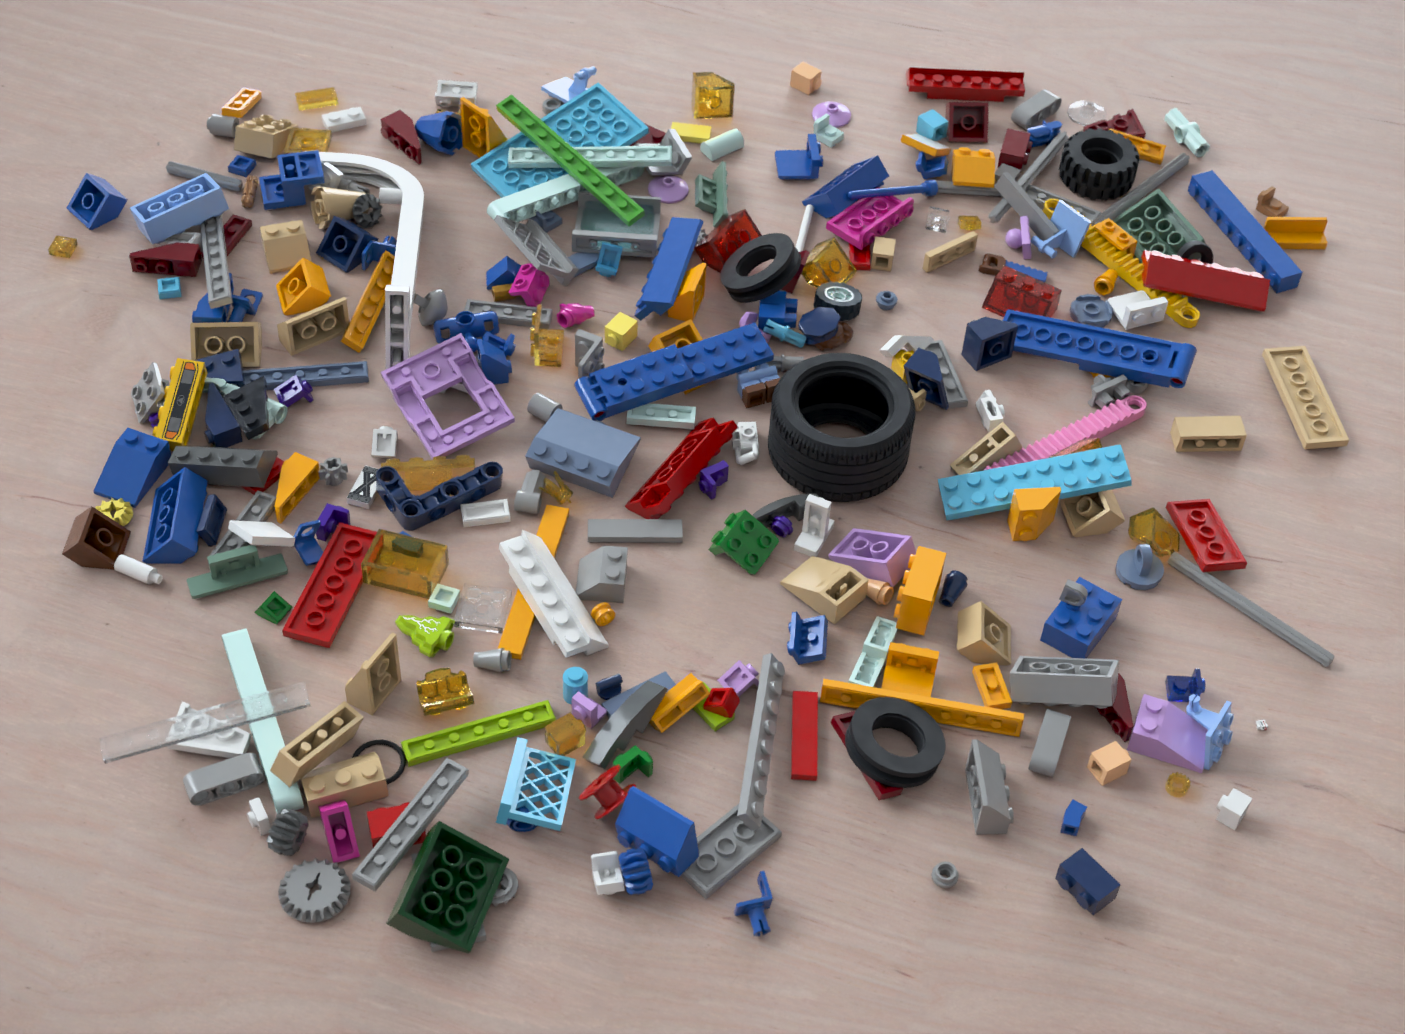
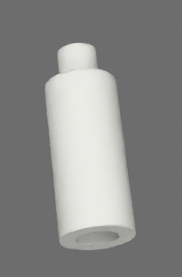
M120 555L115 561L114 569L148 585L153 582L160 584L163 576L157 573L156 568L126 555Z

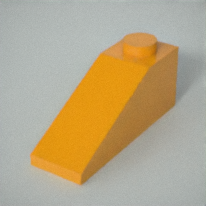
M294 452L289 459L284 461L274 506L278 523H282L320 479L318 461Z

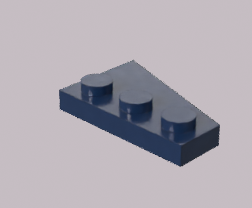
M239 349L193 360L205 363L207 370L206 378L224 379L226 383L237 384L238 387L245 385Z

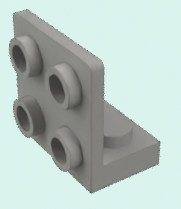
M668 129L660 144L636 143L634 145L672 146V166L645 167L650 175H683L693 158L675 129Z
M581 329L575 334V366L578 367V379L584 376L589 377V373L605 367L603 363L605 352L603 337Z

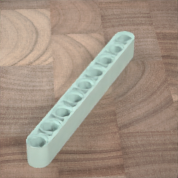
M596 167L616 186L639 178L645 169L644 167ZM570 174L497 199L489 204L487 214L493 220L499 215L520 222L536 216L535 212L537 211L542 214L578 200L579 192L589 191Z
M247 628L223 634L224 648L276 812L278 814L283 809L295 811L303 809V800L297 782L288 787L270 771L278 752L285 747Z

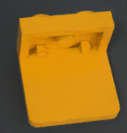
M890 642L881 689L931 697L939 651Z

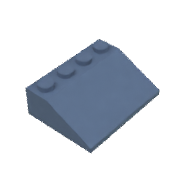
M557 408L534 437L525 457L531 469L540 470L542 473L613 498L641 441V437Z

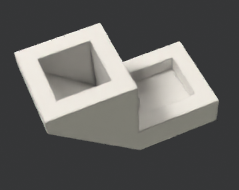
M894 335L880 349V352L885 357H893L904 346L907 351L913 350L915 353L918 348L925 349L934 339L928 336Z

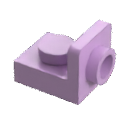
M739 660L717 681L724 688H733L738 697H740L751 685H759V680L756 678L759 673L750 663L745 666Z

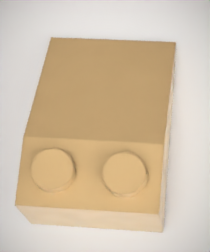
M392 632L371 658L363 662L360 671L354 678H350L345 685L347 703L370 715L376 712L401 682L397 635Z

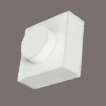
M260 798L250 800L251 812L247 813L252 828L257 827L261 836L268 834L271 829L270 823Z

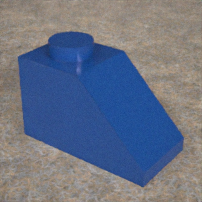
M477 339L478 365L487 380L491 381L494 385L509 383L508 373H512L511 361L506 360L504 351L483 339Z

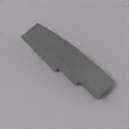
M649 680L645 682L613 713L596 735L583 758L596 766L606 769L617 749L624 751L636 731L644 732L668 689Z

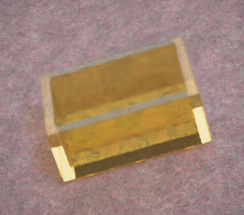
M379 529L361 563L363 583L429 599L437 583L440 584L449 565L448 546Z

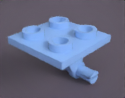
M595 67L582 68L578 73L574 74V81L564 77L541 86V90L548 93L550 97L557 98L565 104L588 89V79L595 75L597 70Z
M1059 200L1050 219L1059 232L1046 241L1033 236L1030 242L1038 247L1039 252L1046 253L1051 258H1055L1058 253L1054 250L1055 248H1061L1074 258L1078 253L1091 221L1062 200Z
M1193 694L1189 696L1186 713L1208 730L1205 739L1204 769L1209 770L1214 762L1219 761L1224 744L1228 745L1231 741L1233 731L1230 730V726L1234 718V714L1231 713L1232 702L1226 701L1218 714L1201 708L1199 705L1200 697L1198 695L1196 697Z

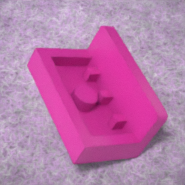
M533 264L521 265L509 293L511 296L522 295L527 306L539 307L550 284L549 277L545 272L537 270Z

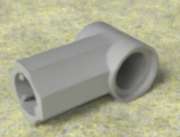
M532 469V471L526 473L522 488L517 491L515 496L514 510L539 514L542 492L546 483V475L542 474L540 470Z

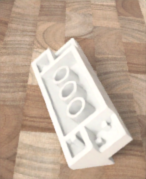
M522 530L521 536L499 543V550L509 565L510 576L552 644L559 646L565 658L583 651L587 656L608 648L609 644L541 537Z

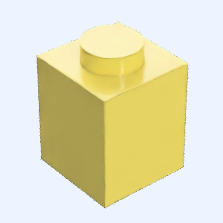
M619 312L605 326V343L623 351L637 337L638 321Z

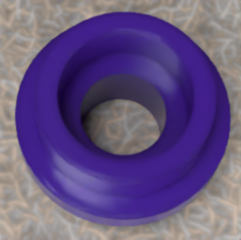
M775 516L773 518L771 529L777 535L783 538L791 535L793 532L792 522L784 516Z

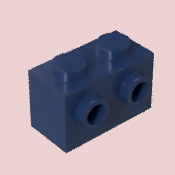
M1083 848L1059 864L1055 877L1060 887L1068 891L1077 900L1078 904L1083 909H1087L1093 916L1116 899L1121 886Z

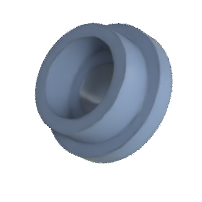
M890 291L878 293L876 296L878 307L882 310L893 309L897 304V296Z

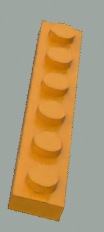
M386 250L382 254L340 341L358 353L363 349L385 303L386 285H391L395 256Z

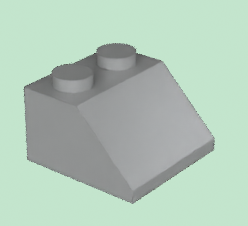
M602 546L580 559L576 594L580 600L624 602L628 547Z

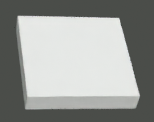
M234 520L229 522L228 529L251 545L294 546L295 537L272 522Z

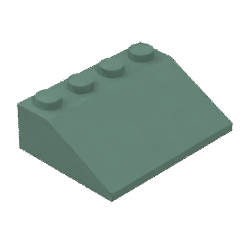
M1159 188L1112 220L1137 240L1134 256L1139 259L1140 263H1143L1141 256L1144 250L1158 251L1172 256L1177 255L1179 249L1190 241L1198 240L1205 243L1204 238ZM1198 252L1193 253L1188 259L1199 260L1201 254Z

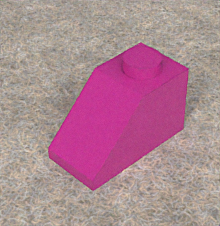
M345 799L318 806L333 863L360 857L349 807Z

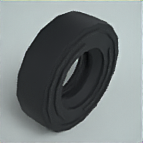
M1198 240L1184 244L1177 253L1181 258L1188 259L1193 253L1198 252L1201 254V262L1213 263L1214 255L1211 248Z

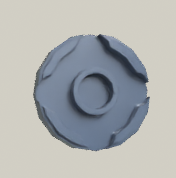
M1080 295L1071 303L1070 316L1076 323L1103 328L1112 319L1113 308L1107 300H1101V297L1098 295Z

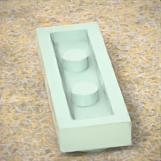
M648 403L628 410L627 424L694 429L696 407Z

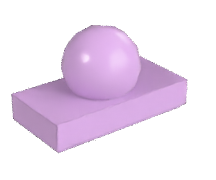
M1020 216L1021 230L1016 228L1009 230L1005 241L1011 248L1017 249L1022 247L1023 260L1031 259L1029 217Z

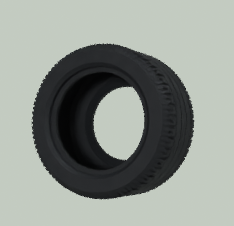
M828 353L799 362L780 378L772 396L768 450L776 471L787 483L805 494H817L827 501H859L884 492L899 479L908 462L916 415L912 393L906 383L894 371L884 364L865 356L851 353ZM832 422L846 423L859 428L867 435L856 438H840L824 434L814 427Z

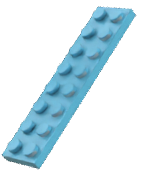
M1121 444L941 478L938 479V486L946 520L948 521L1010 509L1014 489L1060 487L1059 499L1132 486V480Z

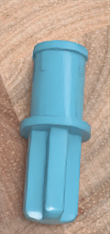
M770 319L767 320L766 324L774 329L765 326L763 332L779 338L781 342L784 340L800 348L804 346L807 338L805 335L789 329L788 325L785 327Z

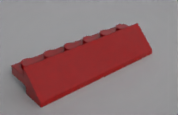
M909 67L906 71L909 92L927 93V99L1004 102L1005 96L1024 97L1025 72Z
M1144 250L1141 256L1144 266L1141 275L1144 287L1262 312L1266 310L1270 279H1265L1258 272H1246L1235 267H1222L1216 263H1203L1197 259H1184L1178 255L1170 256L1158 251Z
M714 417L700 421L626 503L625 507L645 519H659L663 514L667 513L672 507L671 504L684 494V489L697 479V474L709 465L708 462L711 458L719 454L720 448L733 438L732 434L738 428L734 420L718 424Z

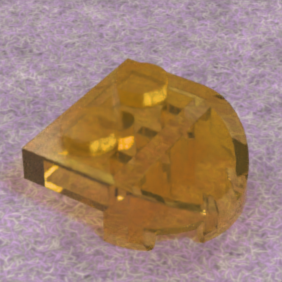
M439 668L425 673L423 681L417 680L416 686L419 703L424 716L438 715L444 711L463 709L474 704L473 694L467 682V675L462 670L458 673H452L450 668Z

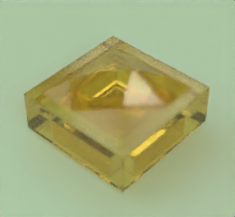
M958 216L957 224L960 229L969 231L981 229L982 222L978 216Z
M56 235L48 248L49 255L70 258L78 245L77 239Z

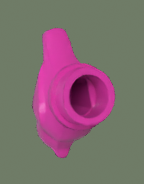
M562 303L560 304V312L557 313V321L563 328L572 327L574 324H581L586 319H591L595 316L594 308L590 305L582 306L578 303L567 305Z

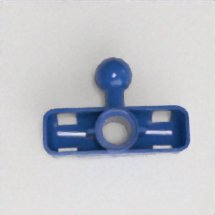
M462 311L456 317L437 320L433 324L436 342L442 343L461 333L471 350L476 352L477 337H483L486 332L485 322L493 321V329L487 332L491 334L499 333L498 316L494 311L475 314L470 311ZM449 329L450 337L442 338L441 330Z

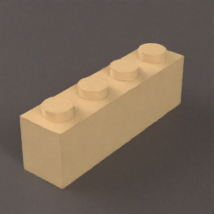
M344 701L278 752L270 771L288 787H291L355 736L364 717Z

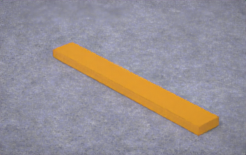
M546 505L536 536L542 538L555 559L569 517V508ZM519 589L515 595L497 649L505 648V650H510L512 658L521 660L536 616Z
M823 678L820 702L858 709L863 703L874 698H898L922 708L937 723L1020 737L1024 713Z

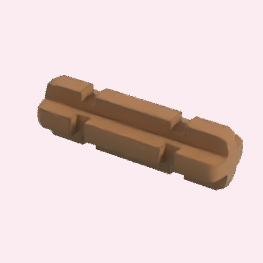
M249 175L246 178L241 199L244 208H251L253 206L258 185V178L255 175Z

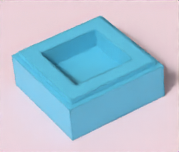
M179 277L157 279L159 299L182 297Z

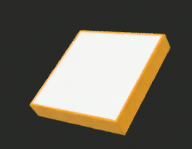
M917 133L903 134L900 140L901 143L934 157L949 155L951 148Z

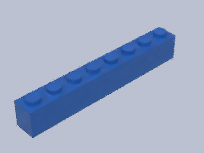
M1213 170L1192 175L1188 187L1189 194L1255 270L1263 275L1265 279H1270L1269 286L1275 293L1297 288L1303 272Z

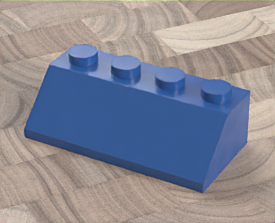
M876 155L851 165L803 200L802 203L804 206L813 205L814 212L824 218L835 217L858 201V199H850L848 197L850 191L881 187L884 185L883 181L889 177V174L879 156Z
M184 467L156 488L143 555L144 563L181 564L197 553L199 534L196 530L203 512L204 500L207 496L206 487L208 480Z

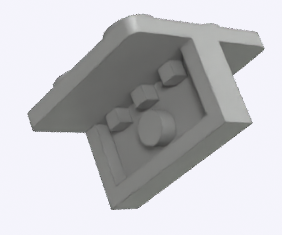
M154 362L143 372L142 378L137 385L133 386L131 391L135 413L137 414L138 422L141 424L146 422L151 413H158L160 406H164V390L166 386L170 385L168 380L161 379L158 364Z

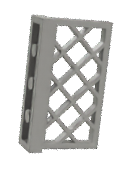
M499 215L495 217L494 221L537 270L553 274L561 285L568 286L579 269L536 221L529 219L525 225Z

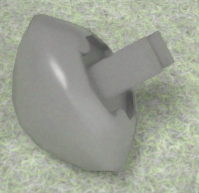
M443 289L431 291L424 298L414 294L413 303L420 306L418 316L422 326L432 325L435 321L442 320L446 316L448 306Z

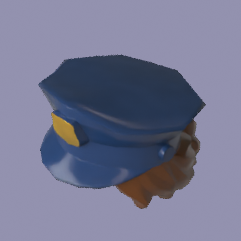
M817 307L803 314L798 324L799 330L807 337L805 343L814 345L821 351L839 347L844 342L848 343L853 336L852 328L845 322H839L840 316L834 308Z

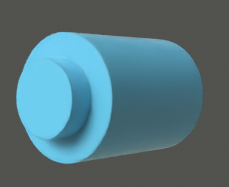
M580 667L568 668L563 673V698L572 705V697L578 691L588 698V674Z

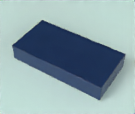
M215 494L208 495L196 530L208 546L216 545L227 512V508Z

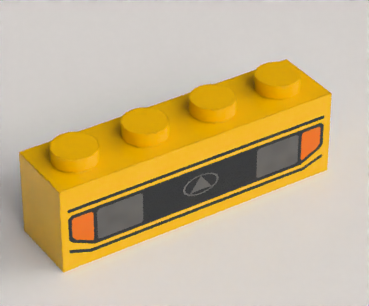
M177 358L175 366H172L170 369V385L165 387L164 406L159 408L158 426L154 427L152 434L154 437L168 441L170 451H174L176 446H188L207 377L204 362Z

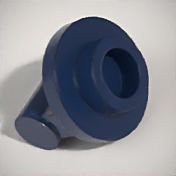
M618 673L596 682L598 696L608 700L620 694L622 691L621 683H623L621 675Z

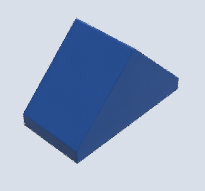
M508 256L504 257L486 272L487 290H492L493 286L513 283L521 265Z

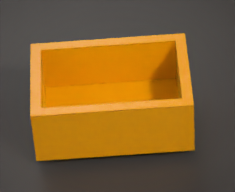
M918 546L916 554L910 555L907 568L911 570L905 571L902 582L905 587L900 586L897 600L901 604L897 603L893 616L898 618L897 629L925 635L939 590L947 553Z

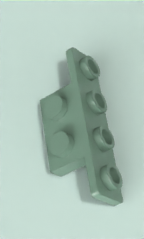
M723 161L714 171L713 180L700 174L695 179V206L713 214V227L715 228L724 223L728 217V185L726 184L728 172L726 171V162Z
M249 545L208 556L210 572L188 578L187 584L192 599H197L285 575L288 573V569L281 553L259 559L256 545Z

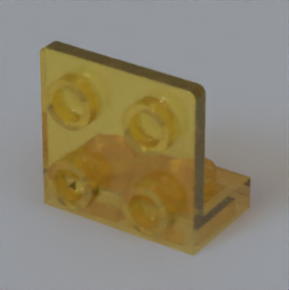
M537 304V312H532V325H535V328L531 327L530 341H534V343H531V357H535V366L561 367L564 330L542 329V304Z

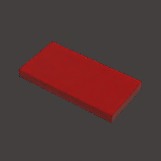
M1210 499L1167 502L1165 508L1202 572L1246 568L1247 561Z

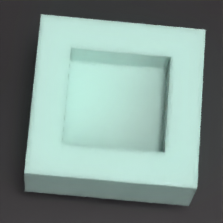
M437 583L428 600V607L451 614L461 596L460 590Z

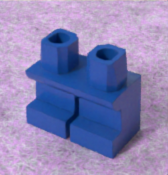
M777 291L773 295L760 300L758 328L763 330L766 326L774 329L766 324L768 319L785 327L788 325L789 328H796L797 314L794 313H797L798 299L786 298V291Z

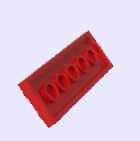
M339 522L282 629L284 637L326 648L331 647L385 540L384 533Z

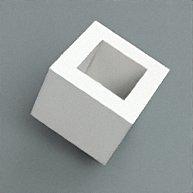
M1233 788L1229 796L1223 795L1216 807L1220 810L1216 820L1235 830L1245 816L1252 798Z

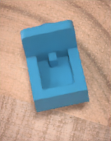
M602 242L595 270L599 271V274L602 276H616L623 247Z

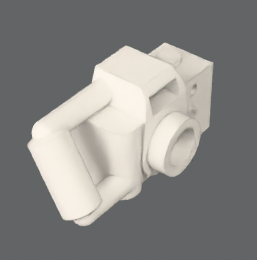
M985 390L977 400L976 407L981 416L983 427L989 433L1003 422L1005 411L1002 404L998 405L996 403V398L993 396L992 391Z
M738 422V428L732 434V448L735 450L736 463L744 465L756 460L759 456V441L756 422Z

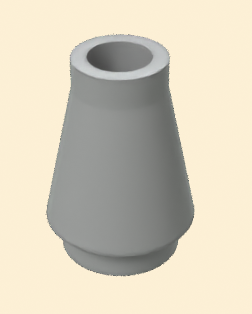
M500 648L475 652L473 656L474 667H481L501 673L505 670H510L512 664L511 651Z

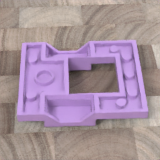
M461 333L381 372V376L391 391L394 401L413 432H416L433 462L515 422L513 414L494 384L485 377L473 351ZM462 382L472 400L480 407L481 412L442 430L424 400Z

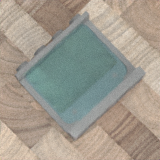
M579 192L575 230L572 232V252L600 254L602 242L622 246L621 255L656 257L661 197L628 195L645 211V216L629 227L590 192Z

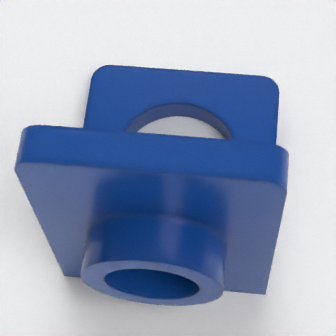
M320 520L300 524L293 536L295 537L294 547L306 566L317 564L323 554L321 547L314 538L321 525ZM312 527V529H311L310 531H308L307 533L302 534V532H303L304 530H306L307 528Z

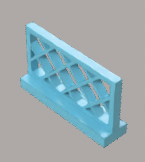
M518 737L496 823L506 825L508 819H513L560 831L576 759L526 747L528 740ZM529 757L539 759L541 763L534 764ZM559 764L569 768L560 771L555 765ZM548 768L552 774L545 775L541 770ZM533 773L537 779L531 781L526 775ZM558 779L563 785L556 787L551 781ZM544 784L549 790L541 792L537 786ZM529 789L534 795L526 797L522 791ZM555 796L559 802L552 803L548 798ZM540 801L545 807L538 809L533 803ZM525 806L530 812L525 813L516 809ZM551 812L557 820L546 818L544 814Z

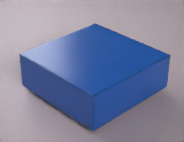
M237 155L229 164L228 172L247 178L257 166L256 160Z

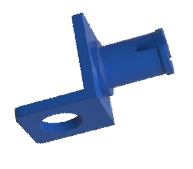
M386 236L382 243L370 240L362 252V270L366 271L372 261L379 262L385 250L395 256L397 240L393 236L391 238Z
M242 289L240 296L232 294L233 303L231 304L233 310L227 322H242L245 314L255 316L263 294L249 289ZM254 296L255 302L252 304L250 299L246 297Z
M760 871L757 879L762 897L737 903L734 910L735 916L749 915L754 936H760L761 931L762 935L768 934L771 931L764 909L770 908L773 897L764 871Z

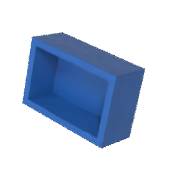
M1079 577L1076 583L1081 584L1088 591L1085 603L1080 606H1073L1061 601L1045 621L1040 641L1071 658L1087 659L1117 618L1122 599Z

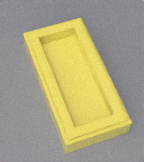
M672 122L671 129L676 130L683 142L703 143L710 139L712 126Z

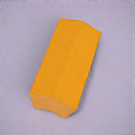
M692 673L687 675L665 694L649 724L655 730L663 733L710 694L704 683L698 680Z

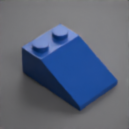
M127 428L115 442L93 490L94 494L108 499L113 498L114 500L122 498L124 502H129L131 507L136 508L168 467V461L171 457L169 442Z

